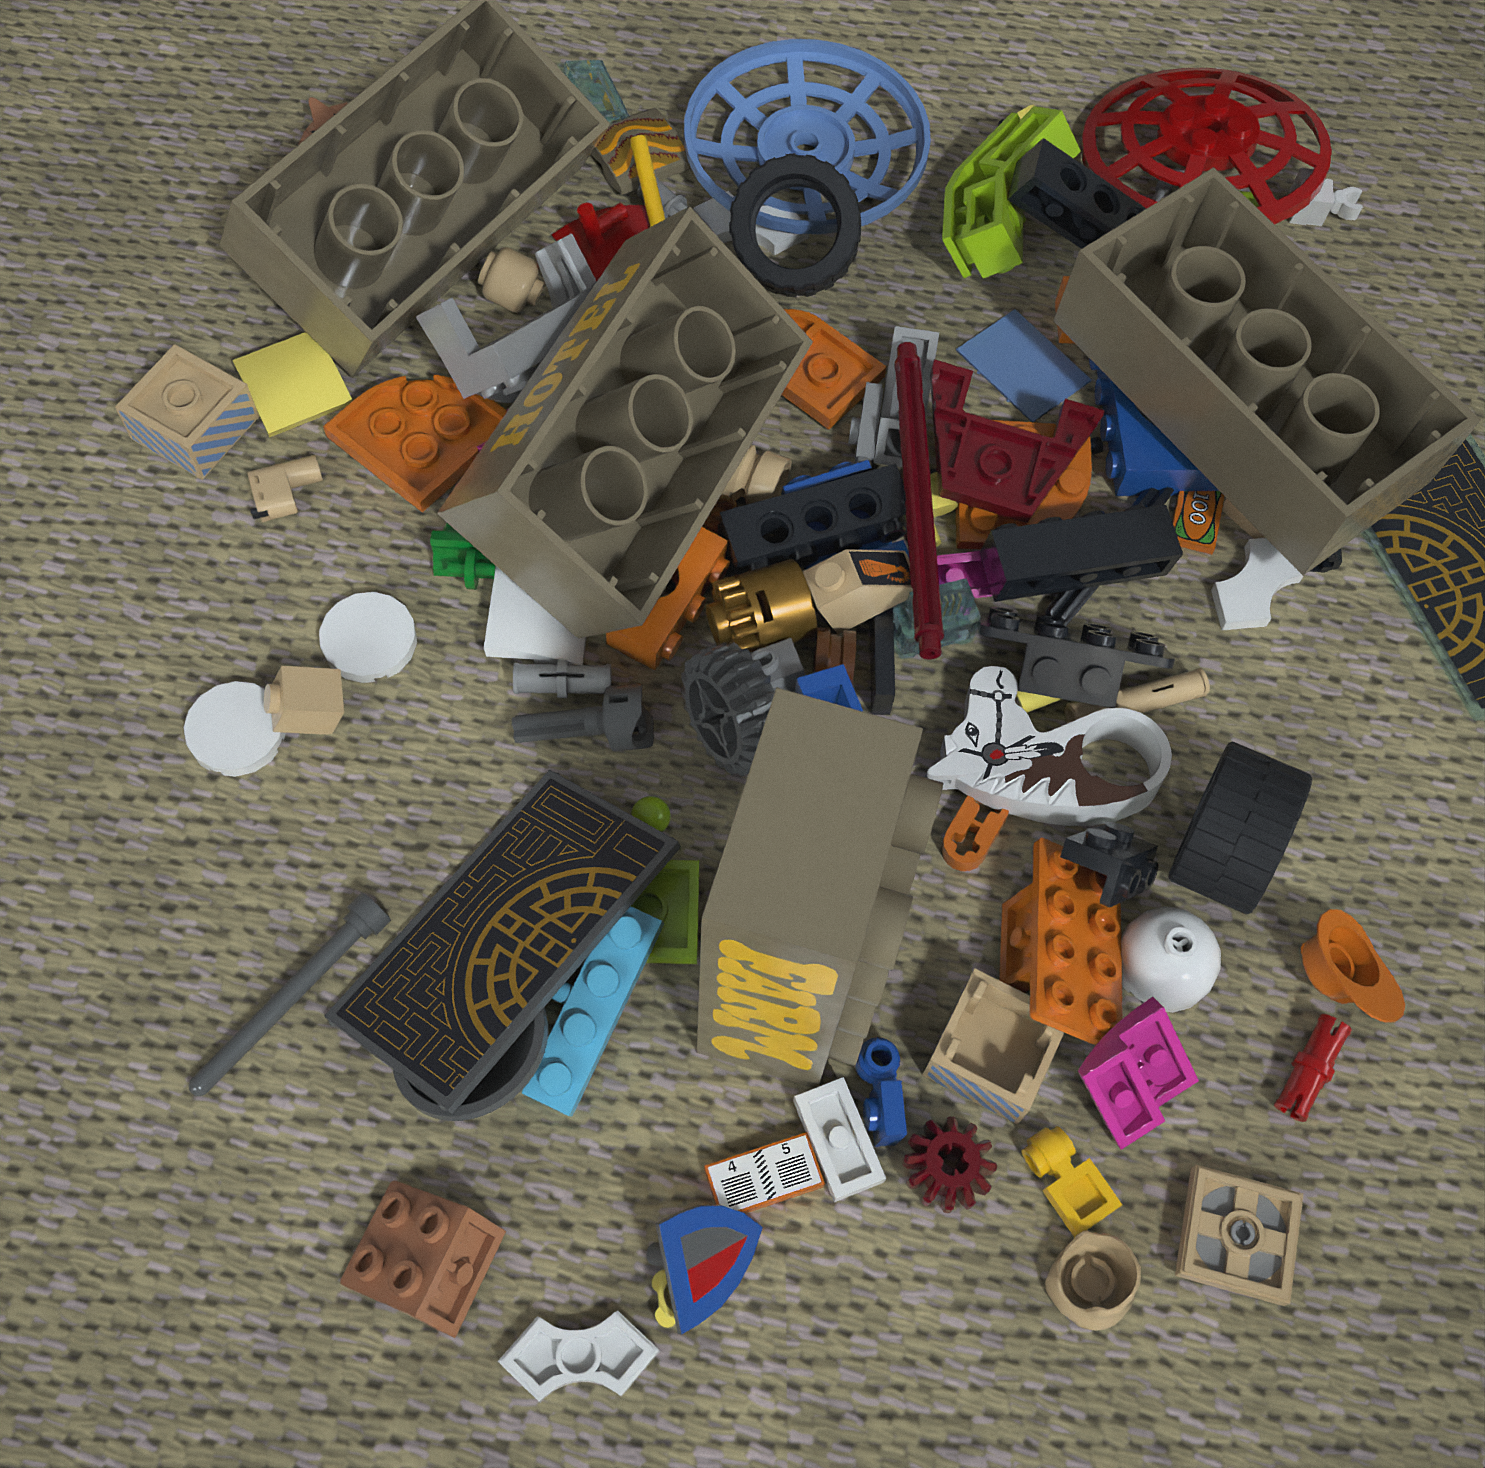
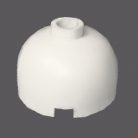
M1164 906L1145 911L1125 927L1121 935L1122 986L1128 993L1131 991L1143 1003L1154 997L1164 1007L1166 1012L1173 1013L1193 1007L1211 991L1221 969V950L1214 932L1201 918L1184 909Z

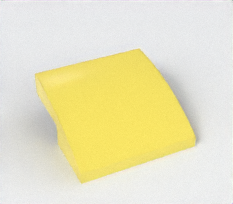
M307 332L232 360L241 381L248 385L257 412L269 438L345 408L353 401L333 359Z

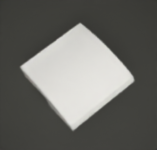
M496 566L484 642L486 657L534 659L535 664L557 665L558 660H568V665H583L586 637L578 639Z

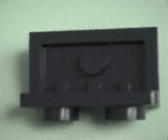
M1106 822L1105 825L1088 828L1084 832L1067 837L1060 856L1107 875L1100 904L1109 908L1142 893L1144 890H1149L1155 881L1159 868L1158 862L1154 861L1158 845L1134 837L1135 831L1132 828L1115 822Z

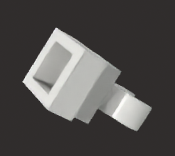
M1300 168L1289 190V194L1301 186L1314 169ZM1326 179L1317 196L1309 205L1290 217L1289 223L1322 226L1329 211L1345 220H1356L1363 208L1362 205L1356 204L1362 190L1356 187H1347L1333 193V180Z

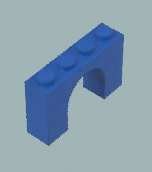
M1089 358L1091 370H1097L1098 375L1095 384L1096 405H1102L1104 410L1100 423V436L1103 442H1108L1109 452L1106 457V475L1108 478H1113L1115 495L1140 496L1146 489L1155 488L1161 490L1166 487L1174 489L1171 496H1177L1179 491H1219L1157 426L1150 423L1140 414L1135 404Z

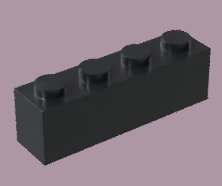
M1138 504L1120 512L1105 514L1104 511L1097 510L1086 513L1079 518L1062 520L1060 517H1050L1037 524L1018 526L1015 523L1004 524L990 531L979 554L994 602L1166 576L1181 558L1183 551L1167 506L1148 507L1145 504Z

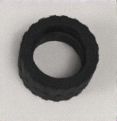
M796 153L785 154L783 157L768 159L760 167H755L749 173L747 179L739 185L736 190L737 195L735 200L732 201L730 208L731 221L729 222V233L740 262L761 285L772 293L784 294L786 297L804 295L808 297L816 295L817 292L824 289L826 291L834 286V283L839 278L844 277L858 253V245L861 240V211H859L858 198L855 191H852L848 179L843 173L840 174L834 165L808 154L806 156L796 155ZM790 187H807L822 194L831 204L837 219V233L829 252L817 263L800 269L786 268L772 262L759 247L755 231L756 219L764 202L778 191Z
M1233 741L1228 743L1169 871V880L1243 914L1252 913L1271 882L1294 833L1313 779L1311 774Z

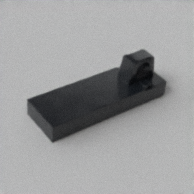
M893 607L870 618L871 714L890 715L895 698Z

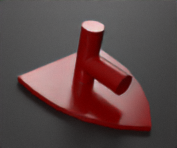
M586 202L580 204L577 208L578 219L568 223L551 235L555 241H558L572 233L596 281H598L625 240L650 228L645 205H623L619 202L613 207L595 211L594 206Z

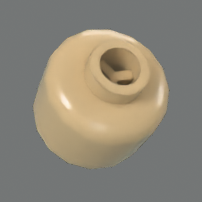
M508 247L502 248L497 254L492 251L489 253L477 282L483 285L482 294L486 299L515 313L521 312L527 303L535 306L545 286V282L538 279L540 275L538 263Z

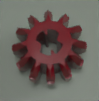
M949 1116L944 1123L943 1131L934 1120H929L924 1125L925 1136L914 1133L910 1137L908 1144L916 1153L906 1154L902 1160V1165L908 1169L919 1170L906 1183L909 1189H916L925 1184L928 1190L921 1199V1203L925 1206H929L936 1195H940L941 1207L944 1213L952 1212L956 1198L968 1210L976 1204L974 1192L985 1196L990 1191L992 1186L984 1176L993 1174L997 1170V1164L992 1160L981 1158L992 1148L990 1140H982L977 1144L973 1142L972 1138L977 1132L975 1124L970 1123L963 1133L958 1132L956 1118ZM948 1154L954 1155L958 1159L955 1166L956 1169L951 1175L941 1170L944 1159Z

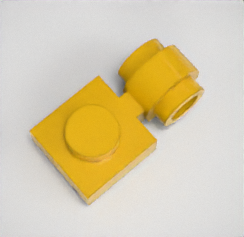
M1056 1126L1051 1130L1044 1127L1027 1139L1028 1146L1021 1150L1022 1156L1033 1173L1039 1178L1048 1174L1049 1176H1055L1057 1181L1042 1191L1074 1238L1123 1205L1090 1158L1076 1168L1073 1167L1070 1157L1076 1154V1150L1068 1135L1060 1127Z

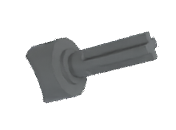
M635 683L606 687L602 707L593 706L581 709L515 715V717H512V727L514 729L513 738L516 743L595 736L605 733L612 751L616 752L645 749L653 746L654 720L653 716L642 705L643 685ZM633 732H639V735H635V734H632V733H633Z

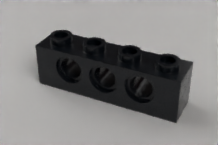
M1044 138L1017 161L1007 198L1008 201L1081 249L1146 209Z
M892 464L720 512L717 533L718 536L728 541L726 558L730 561L729 566L732 575H738L789 559L795 560L799 567L802 568L816 562L820 556L835 552L838 554L846 549L859 550L863 544L878 540L881 543H890L900 539L907 532L904 482L897 465ZM863 510L868 513L870 518H858L851 511ZM820 522L827 529L815 531L807 523ZM766 534H776L784 541L773 544L767 542L763 536Z

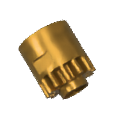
M789 559L712 582L713 589L711 593L715 602L706 604V615L712 636L717 645L735 642L741 649L747 648L750 652L789 638L792 639L793 643H797L816 636L817 620L812 596L805 576L795 560Z

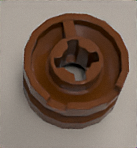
M817 628V645L814 648L812 673L844 664L853 685L856 631L844 630L840 635L831 634L830 629Z

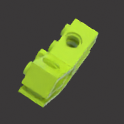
M1033 106L1021 120L1018 113L1012 112L954 171L945 187L942 240L963 278L971 276L973 263H975L983 279L997 273H1006L1023 263V223L1026 221V218L1021 208L1007 200L1017 161L1043 138L1073 159L1081 152L1062 110Z

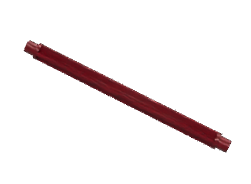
M904 342L897 347V358L894 362L896 372L897 399L899 401L898 413L903 481L906 494L905 508L911 587L913 588L914 639L919 644L920 657L932 660L940 657L942 654L941 641L944 638V629L942 624L925 407L922 396V364L920 357L917 356L916 345L912 342Z

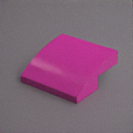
M1154 997L1148 999L1119 1021L1096 1044L1078 1070L1112 1138L1120 1150L1164 1123L1165 1119L1159 1107L1199 1082L1164 1007Z

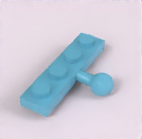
M630 906L588 955L574 985L565 982L552 997L553 1000L564 1006L548 1037L542 1061L534 1076L523 1088L522 1094L567 1116H573L664 926L662 920Z

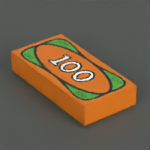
M1179 491L1172 523L1181 547L1213 554L1225 497L1220 491Z

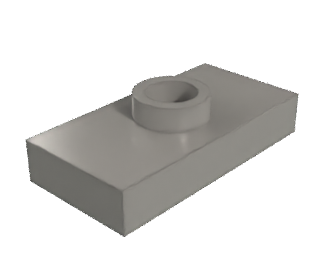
M866 382L861 418L852 417L848 444L857 445L854 464L869 460L871 467L873 465L884 389L881 388L882 384Z

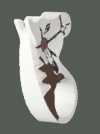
M989 666L980 669L973 675L964 703V721L955 728L952 735H944L940 750L941 760L930 767L926 775L929 779L943 782L942 790L959 789L964 794L974 798V800L999 811H1002V809L1009 810L1008 814L1062 826H1094L1105 824L1106 822H1116L1146 808L1155 798L1170 769L1172 754L1169 741L1162 729L1149 717L1126 708L1102 709L1049 732H1038L1034 728L1027 712L1015 703L1018 691V683L1015 676L1006 668ZM1104 739L1126 743L1142 755L1149 768L1150 779L1134 786H1119L1111 784L1097 775L1091 776L1081 762L1083 756L1082 748L1091 742Z

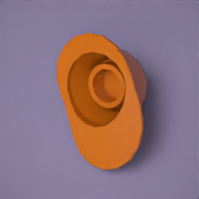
M1329 909L1321 914L1317 923V934L1301 946L1303 966L1312 985L1321 994L1341 1004L1355 1003L1366 1014L1379 1021L1387 1023L1399 1020L1404 1015L1405 1010L1402 991L1394 976L1375 951L1363 927L1351 915L1342 910Z

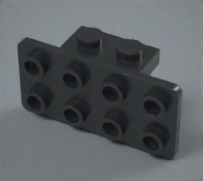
M990 607L989 613H978L977 626L979 634L1026 643L1018 680V691L1115 708L1125 661L1173 669L1175 658L1167 650L1165 644L1158 642L1159 637L1152 634L1131 631L1129 638L1119 637L1111 634V628L1092 623H1084L1082 630L1064 626L1065 620L1047 615H1037L1036 621H1029L1018 618L1017 611L1002 607Z

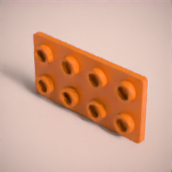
M1041 837L1033 844V882L1002 904L999 981L1023 993L1030 990V1017L1033 1020L1096 1045L1123 1019L1121 903L1110 908L1100 904L1107 875L1061 858L1063 846Z

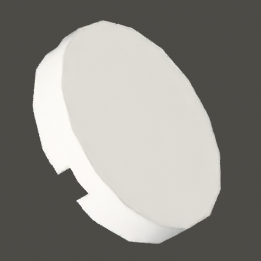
M377 592L357 593L337 602L325 615L319 629L320 648L330 668L341 669V676L343 678L360 683L375 682L374 678H381L385 675L389 678L399 673L411 660L417 645L415 623L406 606L390 595Z
M239 681L217 685L200 695L188 710L184 724L186 745L202 767L209 771L211 769L215 772H221L225 776L236 777L256 772L273 760L278 753L277 748L281 744L282 738L284 740L286 733L273 732L272 714L265 713L264 688L255 683Z

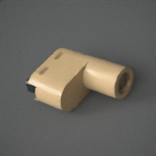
M316 455L247 472L256 508L250 509L253 519L261 518L262 522L298 513L292 489L323 481Z

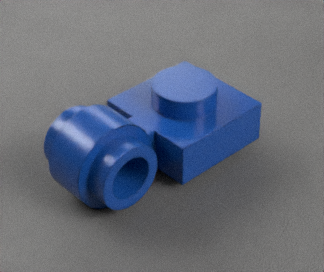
M880 1037L871 1038L863 1043L856 1066L854 1067L859 1077L873 1086V1090L869 1093V1098L864 1100L863 1119L865 1129L873 1131L874 1147L896 1146L907 1135L902 1081L896 1079V1071L900 1065V1054L891 1041ZM871 1056L879 1058L883 1066L875 1064Z

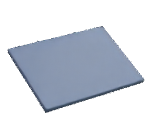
M1016 309L956 349L977 370V374H981L1006 398L1007 402H1011L1031 422H1035L1092 381Z

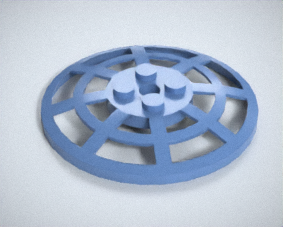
M816 39L772 41L747 48L728 57L714 67L700 81L689 99L684 117V147L688 163L698 182L712 198L730 211L735 197L732 198L714 183L703 170L698 154L721 158L730 178L738 187L746 178L741 173L735 160L759 162L761 166L766 163V160L773 157L779 158L785 156V154L792 153L804 156L808 154L816 156L821 161L829 162L835 166V169L840 174L843 173L848 179L851 189L855 191L858 202L867 196L883 201V203L861 213V226L868 225L889 214L908 198L917 187L926 169L931 143L930 123L924 105L912 86L897 71L882 60L862 50L840 43ZM803 61L837 65L865 76V78L852 94L830 85L805 82ZM787 62L788 83L764 88L746 99L729 83L736 77L753 69L774 63ZM879 85L888 91L902 106L911 122L912 129L891 135L888 134L887 128L879 115L866 104ZM716 93L734 109L724 124L721 143L696 138L700 117ZM806 96L827 99L842 106L834 113L822 107L807 105ZM790 97V107L778 110L769 117L757 109L771 101ZM857 114L869 126L875 138L855 142L852 129L847 123ZM744 119L759 130L757 147L733 145L735 133ZM916 143L915 162L906 184L900 190L880 185L889 168L891 150ZM806 144L815 149L803 151L797 148V146ZM878 153L876 168L869 179L850 171L854 157ZM790 187V189L803 191L805 204L786 202L769 197L764 202V205L782 211L807 214L808 220L777 217L759 211L756 219L757 225L794 234H828L837 232V219L826 220L825 213L834 212L829 202L822 203L821 194L807 187Z

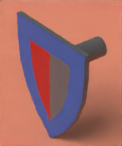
M697 1205L677 1212L655 1224L659 1242L650 1244L646 1257L651 1265L664 1267L678 1334L682 1335L699 1325L721 1308L740 1284L753 1259L763 1228L745 1213L722 1205Z

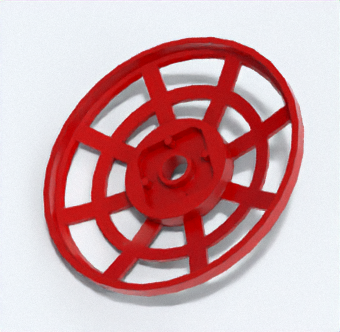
M1216 68L1162 70L1123 83L1106 94L1094 106L1086 119L1081 141L1083 165L1146 209L1157 203V201L1139 194L1118 179L1137 166L1153 177L1179 188L1202 175L1203 171H1208L1213 167L1217 171L1235 167L1240 175L1225 178L1237 190L1249 187L1259 205L1256 208L1273 224L1294 216L1309 205L1317 196L1327 178L1332 155L1330 137L1322 120L1309 105L1295 94L1275 83L1253 75ZM1215 87L1213 94L1189 96L1181 90V88ZM1143 88H1150V90L1137 97L1126 111L1104 113L1123 97ZM1233 90L1248 95L1262 104L1245 106L1236 100L1230 99L1229 96ZM1160 95L1173 102L1163 112L1140 111L1148 102ZM1289 114H1297L1313 131L1320 145L1319 154L1296 143V129ZM1275 115L1283 128L1284 138L1260 130L1258 119ZM1121 124V141L1127 155L1107 167L1102 161L1096 146L1095 130L1099 126ZM1134 124L1159 125L1157 139L1140 146L1134 133ZM1257 144L1279 151L1271 161L1258 169L1250 160ZM1164 153L1173 162L1186 167L1185 172L1182 173L1168 168L1154 160L1153 157ZM1291 157L1314 167L1312 174L1301 186L1278 200L1275 199L1265 182L1279 173L1289 163Z

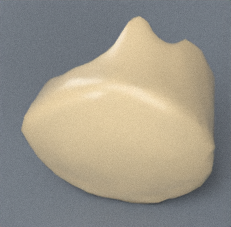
M1083 1231L1076 1235L1058 1254L1045 1280L1046 1292L1058 1310L1078 1327L1095 1331L1108 1329L1122 1320L1129 1311L1140 1286L1141 1266L1133 1251L1123 1240L1107 1233Z

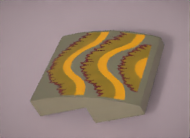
M656 108L612 123L591 153L602 164L606 181L621 195L634 191L640 186L630 139L634 136H646L655 176L659 178V181L691 169L682 138Z

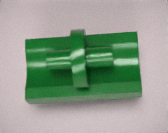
M446 523L443 531L432 530L430 545L433 552L434 576L464 577L466 589L472 590L477 589L479 578L494 579L496 565L451 525Z

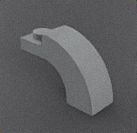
M895 326L873 463L884 465L896 464L897 467H902L898 413L899 401L897 399L896 372L894 367L898 345L904 342H912L917 347V356L920 357L922 364V396L926 419L930 392V371L936 356L939 332Z

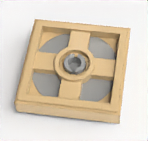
M1197 1164L1194 1165L1190 1171L1175 1276L1282 1306L1290 1304L1304 1193Z

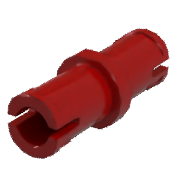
M1328 1014L1319 1015L1318 1022L1303 1051H1299L1294 1056L1291 1062L1294 1069L1279 1098L1274 1103L1276 1109L1286 1113L1287 1109L1290 1110L1296 1100L1290 1117L1300 1122L1307 1121L1308 1114L1325 1083L1327 1084L1331 1081L1335 1073L1333 1069L1335 1060L1347 1037L1352 1032L1351 1027L1341 1021L1339 1026L1334 1027L1330 1034L1337 1018Z

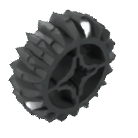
M735 642L730 644L722 643L717 646L713 644L700 650V653L692 656V659L685 662V671L681 673V680L684 684L681 688V694L686 700L684 709L689 713L691 719L689 725L694 727L697 733V741H701L704 744L706 754L709 757L714 756L716 765L720 768H725L731 775L739 774L744 776L749 773L775 691L770 683L771 676L764 674L761 662L753 660L751 652L747 648L741 649Z

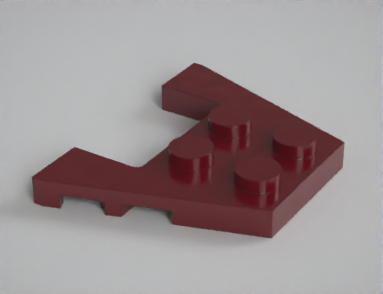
M934 359L930 371V387L939 497L1028 523L1103 417L1104 410L1065 399L1059 411L1053 438L965 412L963 406L973 371Z

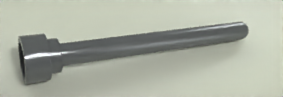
M361 892L347 906L350 912L343 918L346 923L192 1077L188 1087L194 1096L207 1094L360 937L366 940L371 933L377 936L391 921L390 917L371 898Z

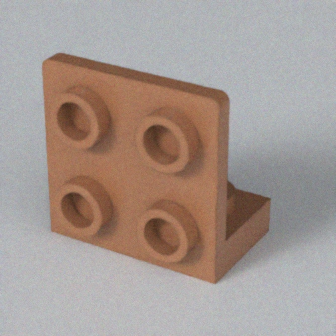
M394 1180L389 1184L340 1283L350 1290L406 1313L437 1331L456 1338L506 1231L469 1207Z

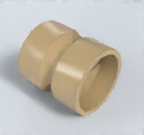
M751 444L722 492L721 497L734 502L744 497L746 505L780 496L782 487L786 486L792 464L791 459L769 450L761 455L756 454V447Z

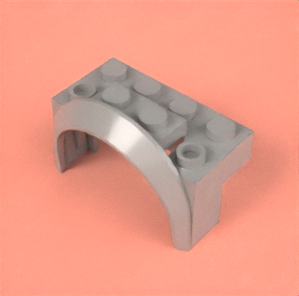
M572 233L534 253L549 292L552 308L482 348L478 346L453 297L415 316L445 364L463 399L478 394L484 399L514 403L597 281Z

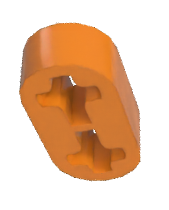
M967 795L943 839L941 850L945 862L953 869L959 871H971L978 868L1004 826L1009 810L1002 809V811L994 809L996 812L991 811L984 822L981 823L976 820L980 805L976 803L974 798ZM969 831L976 834L972 844L973 851L968 850L964 856L956 853L957 844L954 841L961 843Z

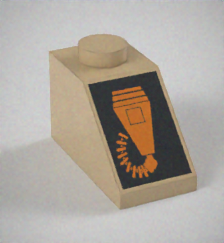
M846 549L803 571L817 609L837 634L913 597L910 562L905 551Z

